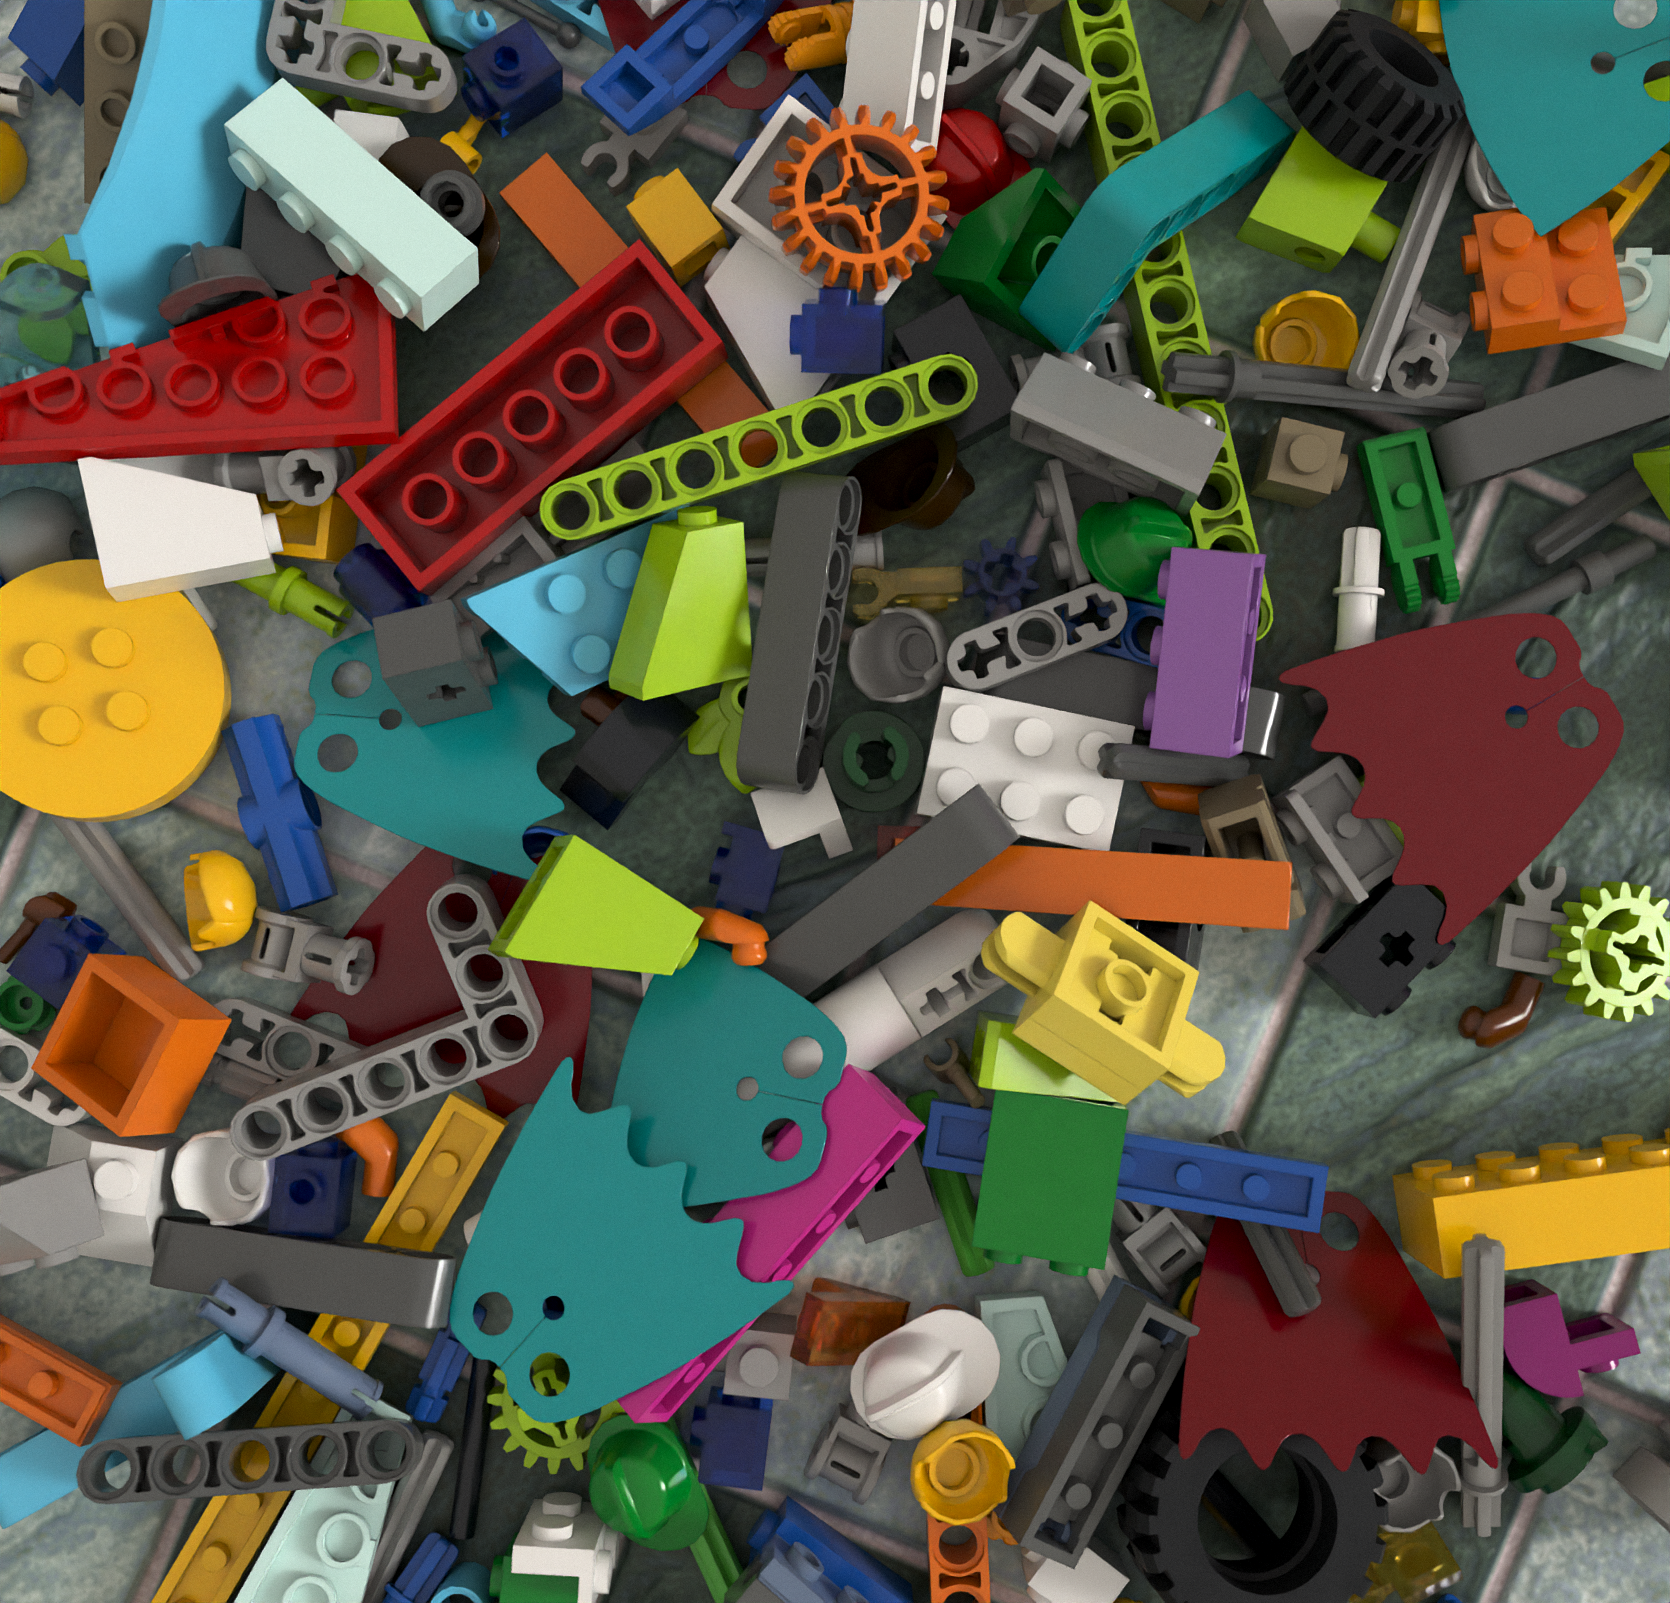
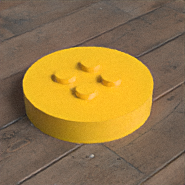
M75 559L41 566L18 576L0 588V791L28 807L59 818L82 822H112L133 818L162 807L187 790L203 774L220 748L223 740L221 731L227 729L232 701L231 680L226 658L217 637L200 613L180 592L176 591L117 602L105 588L101 565L98 559Z

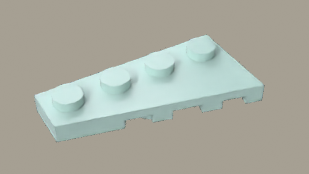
M352 1390V1393L363 1399L366 1404L373 1408L362 1420L400 1418L412 1423L413 1416L381 1398L375 1402L359 1390ZM341 1408L334 1422L356 1421V1419L352 1417V1414ZM386 1430L378 1437L375 1442L374 1453L380 1465L387 1469H397L400 1466L406 1445L402 1436L395 1431ZM327 1436L325 1437L310 1464L312 1469L318 1473L328 1474L337 1464L339 1454L337 1446L332 1439ZM395 1481L386 1484L296 1490L234 1603H362Z

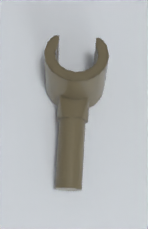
M946 1038L945 1042L952 1049L951 1059L943 1065H936L926 1054L923 1061L939 1081L945 1084H954L972 1108H979L985 1103V1097L968 1076L969 1059L956 1041L952 1038Z

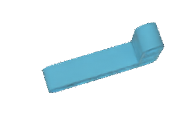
M218 1329L124 1382L91 1444L79 1447L47 1428H43L0 1453L1 1528L10 1527L79 1488L76 1476L79 1461L86 1450L96 1443L130 1436L172 1434L180 1431L184 1440H188L214 1426L239 1409L272 1379L281 1368L262 1355L253 1359L241 1350L242 1342ZM120 1451L112 1453L106 1461L105 1472L128 1460L126 1455Z

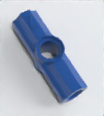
M272 713L260 717H251L231 724L230 727L222 730L224 742L242 796L237 801L240 822L249 842L255 849L261 851L281 913L308 907L339 895L318 834V830L322 828L320 808L313 790L305 785L297 776L292 750L280 716Z

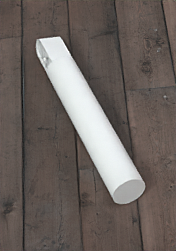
M969 908L960 911L812 1003L839 1028L845 1038L847 1054L844 1068L851 1064L868 1072L1008 984V982L986 969L983 965L981 956L982 943L999 926L989 912L979 908ZM798 1037L786 1046L782 1062L790 1076L807 1078L819 1070L823 1059V1052L815 1039ZM745 1077L737 1085V1094L744 1101L753 1099L758 1093V1083L751 1077ZM779 1118L772 1121L765 1128L762 1139L791 1120ZM482 1211L464 1222V1234L468 1246Z

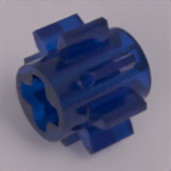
M1011 536L1004 548L993 549L991 543L986 538L981 540L979 551L983 558L982 561L979 563L974 560H964L961 570L966 574L974 576V583L965 589L963 597L966 599L978 595L985 601L984 616L989 617L996 605L1005 603L1012 614L1021 610V603L1017 593L1021 591L1026 594H1035L1039 589L1040 585L1037 582L1026 578L1027 570L1035 564L1037 557L1036 555H1030L1022 558L1015 552V537ZM997 564L1007 566V577L1010 580L1016 581L1015 583L1008 582L1002 591L993 589L991 587L993 577L984 573V571L992 572Z

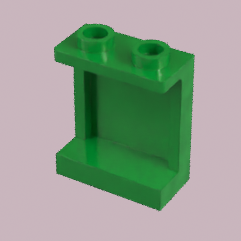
M995 1090L971 1247L983 1248V1257L1005 1264H1022L1023 1256L1049 1260V1269L1066 1275L1087 1276L1089 1268L1105 1270L1129 1112L1127 1105L1124 1106L1116 1102Z

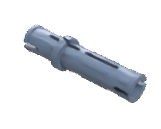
M224 1277L217 1279L208 1290L216 1298L229 1305V1309L225 1310L207 1297H202L195 1310L197 1317L204 1318L242 1342L241 1350L253 1359L262 1355L282 1370L290 1373L352 1414V1417L356 1420L365 1418L373 1408L366 1404L363 1399L352 1393L353 1389L359 1390L375 1402L379 1400L384 1388L382 1381L372 1378L309 1337L306 1333L286 1322V1313L274 1305L268 1309L228 1283V1280Z

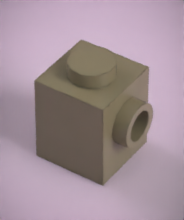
M1281 417L1264 434L1250 495L1312 509L1328 497L1331 491L1337 492L1342 485L1348 465V455L1340 453L1345 432Z

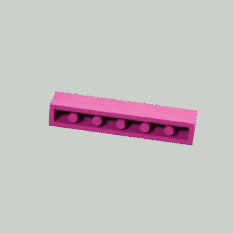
M848 1064L843 1069L839 1084L828 1092L823 1104H820L822 1105V1120L827 1127L828 1134L820 1164L810 1177L800 1183L775 1192L729 1200L715 1217L702 1222L714 1223L732 1218L742 1219L744 1229L738 1249L736 1265L740 1274L752 1282L761 1283L778 1280L791 1281L926 1128L873 1073ZM795 1121L788 1123L776 1135L772 1144L774 1149L768 1155L769 1158L775 1161H787L799 1152L803 1135ZM758 1317L686 1364L652 1383L617 1399V1402L634 1423L667 1422Z

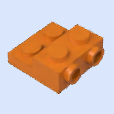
M1606 207L1582 210L1541 237L1534 230L1532 221L1527 216L1521 214L1518 208L1473 215L1471 234L1461 236L1460 257L1463 274H1474L1477 291L1470 292L1469 295L1470 322L1473 332L1484 331L1487 355L1623 334L1627 317Z

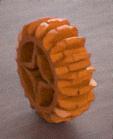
M866 104L858 107L855 125H848L846 115L841 107L833 108L830 113L831 132H828L816 118L808 120L805 130L812 145L795 136H791L788 139L786 150L797 163L788 160L776 161L773 174L789 185L772 187L768 194V201L770 203L789 207V210L779 212L771 220V226L774 231H785L794 228L795 233L782 244L781 249L786 256L793 255L804 247L809 254L803 259L799 272L804 276H808L813 272L818 262L823 264L828 269L823 277L822 286L829 290L836 283L839 272L847 273L848 293L852 295H857L860 292L863 284V274L869 273L874 290L876 292L884 291L888 286L887 267L901 282L909 279L912 271L905 255L917 263L925 264L932 254L928 246L920 238L938 241L944 233V227L927 216L945 214L949 209L948 199L929 194L930 191L942 187L947 181L945 171L925 172L924 167L937 154L935 147L932 145L925 146L915 153L910 146L914 143L919 129L911 124L905 129L901 137L891 132L896 121V114L893 111L888 110L885 112L879 127L870 125L871 112ZM856 149L870 151L885 158L899 171L903 178L899 179L897 174L892 176L874 174L867 168L862 152H857ZM836 153L839 165L836 170L838 187L828 193L821 194L818 201L805 204L804 191L807 177L822 160ZM851 180L853 186L857 187L861 197L872 196L873 199L879 197L877 202L872 201L867 209L866 214L868 218L866 222L864 215H860L856 205L845 206L844 203L839 204L840 200L846 201L851 191L849 186ZM910 198L911 214L904 236L892 246L882 250L879 235L882 232L880 213L895 207L898 201ZM820 223L821 227L839 225L846 228L851 233L856 248L860 247L862 254L847 252L833 246L818 233L813 224Z

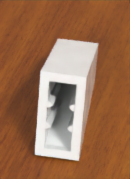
M742 235L731 250L722 247L712 258L705 270L703 279L707 281L704 288L708 306L769 411L830 392L866 342L867 324ZM813 414L809 415L808 418L804 421L803 428Z
M95 457L77 459L105 588L117 602L276 573L272 553L284 551L275 513L263 515L256 494Z

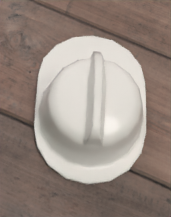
M938 1309L915 1318L876 1340L860 1353L851 1371L850 1393L857 1412L870 1428L888 1438L902 1440L923 1437L943 1421L960 1418L974 1410L990 1396L999 1378L1000 1353L995 1337L980 1319L962 1310Z

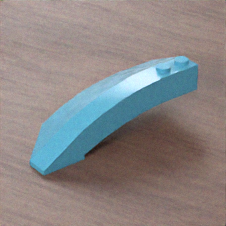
M152 0L148 34L132 99L109 165L78 234H64L70 259L81 261L86 265L93 291H85L81 298L96 347H108L109 350L133 342L138 349L170 338L168 330L175 327L160 315L157 306L165 296L170 294L169 275L174 263L182 256L190 253L191 245L198 241H201L206 247L230 246L241 249L246 185L237 177L228 162V157L231 153L224 124L283 78L271 63L266 52V37L275 0ZM299 0L308 4L307 0ZM295 17L305 31L306 22ZM299 48L296 50L288 49L287 55L294 64H297Z

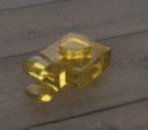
M962 566L897 568V572H882L873 568H860L854 570L851 575L853 584L868 583L874 586L877 591V598L872 603L853 605V616L860 619L875 618L880 614L879 611L886 608L893 601H896V603H910V607L922 608L927 613L947 611L948 602L959 601L963 592Z
M1432 1521L1412 1533L1386 1531L1378 1535L1387 1544L1382 1563L1370 1562L1365 1576L1373 1581V1584L1363 1600L1354 1593L1348 1601L1349 1603H1382L1390 1593L1396 1591L1402 1603H1418L1463 1579V1575Z

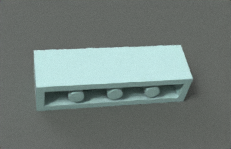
M284 78L277 81L224 124L231 153L228 157V162L237 177L248 188L254 191L261 188L274 199L281 214L296 230L301 233L309 230L325 244L329 256L342 271L351 276L358 273L374 288L375 294L382 305L397 318L406 316L425 332L479 284L478 248Z

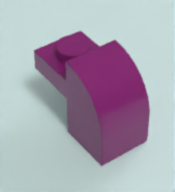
M1533 1279L1504 1286L1503 1363L1523 1381L1542 1393L1562 1398L1584 1396L1578 1370L1586 1373L1609 1371L1619 1366L1618 1359L1641 1354L1634 1328L1607 1312L1565 1323L1557 1293Z

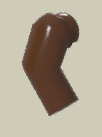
M1514 972L1499 1006L1489 1011H1483L1475 1005L1469 1006L1464 1010L1458 1023L1460 1035L1463 1038L1475 1040L1476 1046L1481 1048H1493L1520 1036L1526 1030L1546 984L1523 973Z

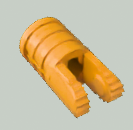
M854 0L849 3L839 2L833 5L826 4L791 10L771 17V20L767 22L769 25L768 30L775 43H779L780 46L782 44L787 46L789 43H792L790 47H787L788 51L784 53V60L791 72L847 63L846 39L851 30Z

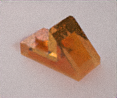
M821 1277L815 1278L811 1292H806L790 1357L806 1366L855 1365L860 1353L873 1342L905 1325L911 1302L900 1297Z

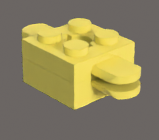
M1091 900L1055 934L1022 912H1015L1008 915L983 941L981 956L985 968L1027 995L1012 1033L1125 1106L1156 1080H1159L1183 1097L1190 1098L1220 1077L1224 1071L1226 1057L1221 1043L1185 1020L1200 972Z

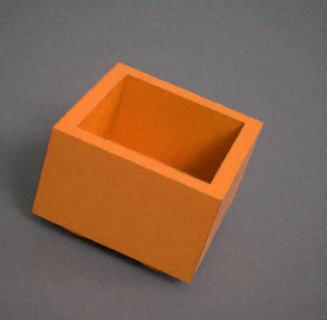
M89 953L31 1069L119 1137L175 1133L232 1019L144 956Z

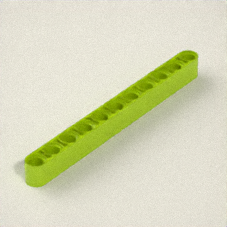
M1065 0L1060 17V31L1068 63L1078 72L1092 80L1083 109L1091 116L1084 131L1097 186H1099L1116 169L1161 143L1127 0ZM1093 3L1103 9L1105 14L1090 16L1085 14L1078 5ZM1099 62L1109 63L1118 70L1120 75L1111 78L1101 76L1094 70L1092 65ZM1112 122L1124 123L1132 129L1135 136L1130 139L1117 138L1109 132L1106 125ZM1181 230L1157 246L1161 249L1164 260L1160 262L1144 260L1123 290L1145 387L1156 394L1155 402L1177 412L1181 406L1200 410L1216 420L1215 429L1227 434L1205 482L1214 486L1219 491L1221 496L1220 509H1205L1196 500L1186 518L1178 514L1184 525H1187L1192 531L1193 542L1190 547L1210 549L1212 544H1223L1235 552L1260 554L1224 404L1217 403L1213 396L1167 392L1162 388L1165 376L1161 373L1163 360H1169L1171 352L1212 356L1186 244ZM1164 302L1171 305L1178 315V322L1174 324L1159 322L1153 317L1150 304ZM1265 574L1263 577L1256 642L1269 632L1273 622V608Z

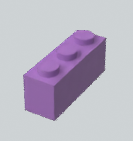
M1172 547L1171 559L1163 560L1158 576L1159 599L1166 600L1163 626H1156L1150 648L1151 664L1158 666L1156 692L1150 691L1148 693L1143 711V727L1145 730L1151 731L1149 748L1222 758H1231L1243 751L1266 554Z

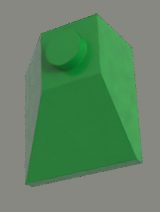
M1034 168L960 220L932 275L955 297L961 294L971 311L1045 350L1055 351L1056 347L1018 312L1023 300L1077 217L1081 207L1045 168Z

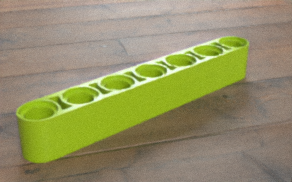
M953 354L938 355L559 481L550 486L542 496L539 507L541 520L546 529L558 538L574 541L586 540L953 419L964 413L975 399L978 390L977 374L972 365L963 357ZM948 370L957 374L964 385L962 400L954 405H943L936 402L928 389L929 378L934 373ZM877 391L892 392L899 398L902 404L901 418L890 426L874 424L865 413L866 400ZM814 412H829L837 418L840 424L841 431L839 437L829 446H813L803 436L802 428L804 421ZM762 431L769 433L777 441L778 451L776 458L771 464L762 468H754L747 465L741 454L743 441L754 432ZM693 452H704L709 454L714 462L715 472L713 479L702 488H689L684 484L680 475L681 463L686 456ZM634 472L644 473L652 485L650 500L639 509H629L623 504L619 494L622 480L625 476ZM579 492L586 498L590 513L588 520L583 526L571 530L561 522L558 509L560 502L565 496L570 493Z

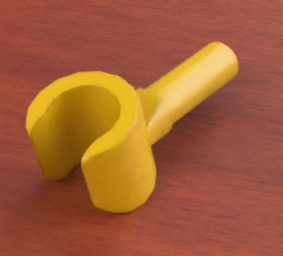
M488 94L482 95L466 123L461 126L458 132H448L440 140V142L450 146L460 156L472 174L480 167L482 155L471 144L476 140L479 131L496 105L494 98Z

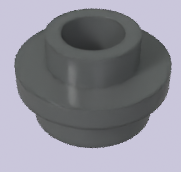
M444 170L431 176L422 187L420 198L464 237L473 233L481 224L485 214V199L480 186L470 176L456 170ZM452 194H460L463 199V209L458 216L451 218L445 211L446 200Z

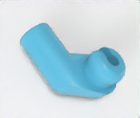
M420 0L432 34L440 44L473 56L483 54L493 47L497 25L489 12L482 9L479 16H477L475 10H469L467 13L457 10L453 0Z

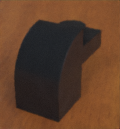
M674 694L644 701L627 696L602 722L573 760L576 765L561 786L560 791L606 830H609L622 817L646 781L672 758L700 716Z

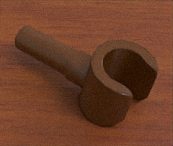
M598 684L591 689L580 705L581 714L599 727L629 695L619 691L613 695Z
M49 892L30 899L23 909L24 921L0 948V962L8 964L28 941L38 933L40 928L53 935L61 933L73 919L77 905L57 892Z

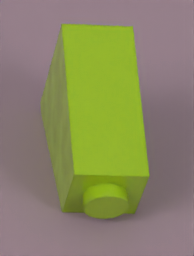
M690 506L677 510L678 519L652 524L609 671V688L644 701L750 675L752 647L744 524L742 521L717 516L716 507Z
M556 836L487 950L497 957L672 976L675 969L683 968L694 955L699 943V937L695 934L704 918L578 836Z
M984 1010L977 1011L968 1073L978 1087L1119 1103L1014 1035L1012 1032L1019 1016Z

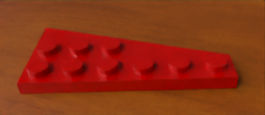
M358 273L339 280H335L334 275L330 274L310 281L312 289L277 301L268 296L170 329L168 330L170 338L137 349L132 342L109 350V359L73 371L66 366H62L1 387L0 465L72 462L86 457L109 460L398 444L395 316L382 305L375 294L374 288Z

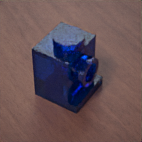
M724 821L721 833L732 836L733 840L730 849L718 847L712 865L709 883L719 886L715 908H721L751 920L753 911L768 912L786 846L771 849L762 831Z

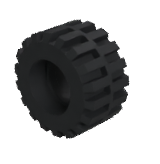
M1341 9L1333 15L1285 80L1286 84L1284 85V93L1288 98L1287 102L1302 126L1322 147L1355 170L1388 182L1396 181L1401 183L1406 182L1409 178L1411 179L1462 118L1466 110L1463 95L1454 78L1428 48L1395 24L1376 15L1353 9Z

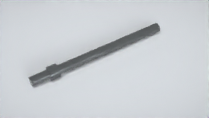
M1643 534L1604 553L1594 550L1572 560L1568 570L1457 622L1504 614L1536 613L1580 591L1585 595H1589L1612 584L1615 575L1655 557L1657 553L1655 544L1648 535ZM1312 689L1300 695L1302 706L1309 717H1314L1328 710L1327 701L1318 690Z

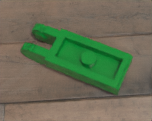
M1423 426L1362 441L1356 448L1376 527L1381 533V547L1386 567H1391V584L1400 611L1402 610L1403 614H1408L1421 609V589L1418 585L1419 581L1413 561L1428 557V572L1438 601L1443 605L1458 602L1457 600L1460 599L1459 595L1461 593L1452 550L1456 549L1426 429Z

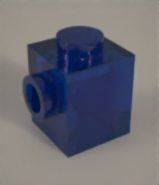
M525 17L461 56L464 85L460 87L462 98L473 116L479 122L488 120L501 138L509 135L563 100V67Z
M819 287L818 299H807L802 303V315L792 314L790 319V354L801 355V372L881 374L884 368L886 300H858L857 289H848V287H833L832 289Z
M76 914L75 916L45 918L6 972L60 1010L89 953L126 955L127 952L109 940V933L101 925L88 917Z
M326 1137L276 1157L268 1232L334 1238L348 1228L351 1221L357 1153L353 1149L338 1148L339 1140L337 1138Z
M724 1384L723 1387L711 1386L707 1407L695 1405L691 1426L690 1446L702 1447L698 1481L702 1484L762 1491L773 1399L723 1394Z

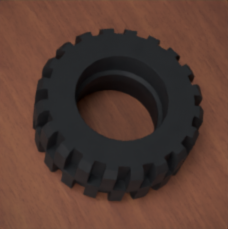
M1183 1380L1170 1387L1175 1399L1166 1407L1160 1405L1133 1457L1131 1467L1127 1468L1117 1487V1490L1125 1498V1503L1120 1504L1116 1508L1119 1527L1130 1540L1126 1547L1135 1565L1164 1602L1346 1603L1354 1593L1363 1600L1373 1584V1581L1365 1576L1371 1561L1377 1564L1382 1563L1387 1544L1377 1536V1525L1386 1526L1389 1523L1388 1501L1373 1490L1381 1487L1384 1480L1378 1462L1364 1453L1367 1448L1365 1439L1358 1445L1352 1463L1346 1472L1339 1471L1321 1446L1311 1437L1303 1434H1292L1284 1439L1279 1449L1286 1452L1292 1458L1299 1484L1298 1505L1288 1530L1275 1545L1257 1556L1242 1560L1214 1558L1201 1545L1198 1534L1197 1522L1200 1499L1213 1473L1229 1458L1246 1449L1233 1432L1219 1428L1210 1430L1200 1440L1190 1458L1182 1459L1179 1452V1431Z

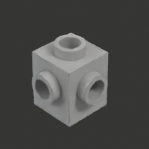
M1037 46L1022 71L1016 67L1012 69L995 99V103L1001 106L997 126L1003 134L1006 144L1022 156L1033 158L1036 155L1047 163H1050L1061 144L1071 149L1079 139L1091 116L1083 109L1092 80L1078 72L1069 63L1057 59Z

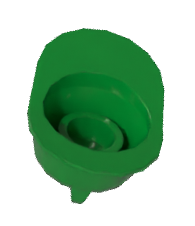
M1152 496L1133 497L1120 503L1098 502L1085 510L1077 527V544L1082 560L1092 576L1109 591L1120 593L1125 597L1137 598L1159 606H1165L1166 600L1159 599L1158 576L1161 564L1164 559H1171L1172 547H1190L1193 542L1192 531L1187 525H1184L1176 511L1164 501Z
M618 1414L603 1422L592 1436L587 1454L591 1475L588 1486L590 1500L599 1519L611 1529L621 1532L638 1545L657 1551L680 1550L695 1543L706 1530L710 1511L705 1493L688 1461L685 1450L674 1432L662 1422L634 1423L628 1414Z

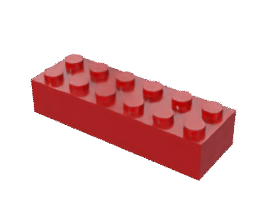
M638 239L400 436L398 444L389 445L336 489V491L418 592L432 596L522 516L532 517L540 510L542 496L550 486L595 469L729 358L721 338L644 243Z

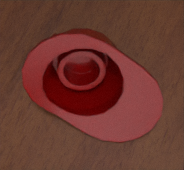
M964 108L942 110L936 158L924 167L925 172L945 171L947 176L945 184L937 190L930 191L929 194L942 196L949 200V209L945 213L947 215L945 221L955 230L964 216L1029 173L1031 168L1022 155L1006 144L1004 136L995 121L982 112Z

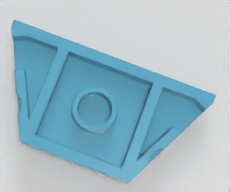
M677 510L637 523L460 599L462 605L470 614L480 618L505 640L504 643L520 657L527 659L537 667L542 675L563 694L574 696L609 680V671L652 524L678 519Z

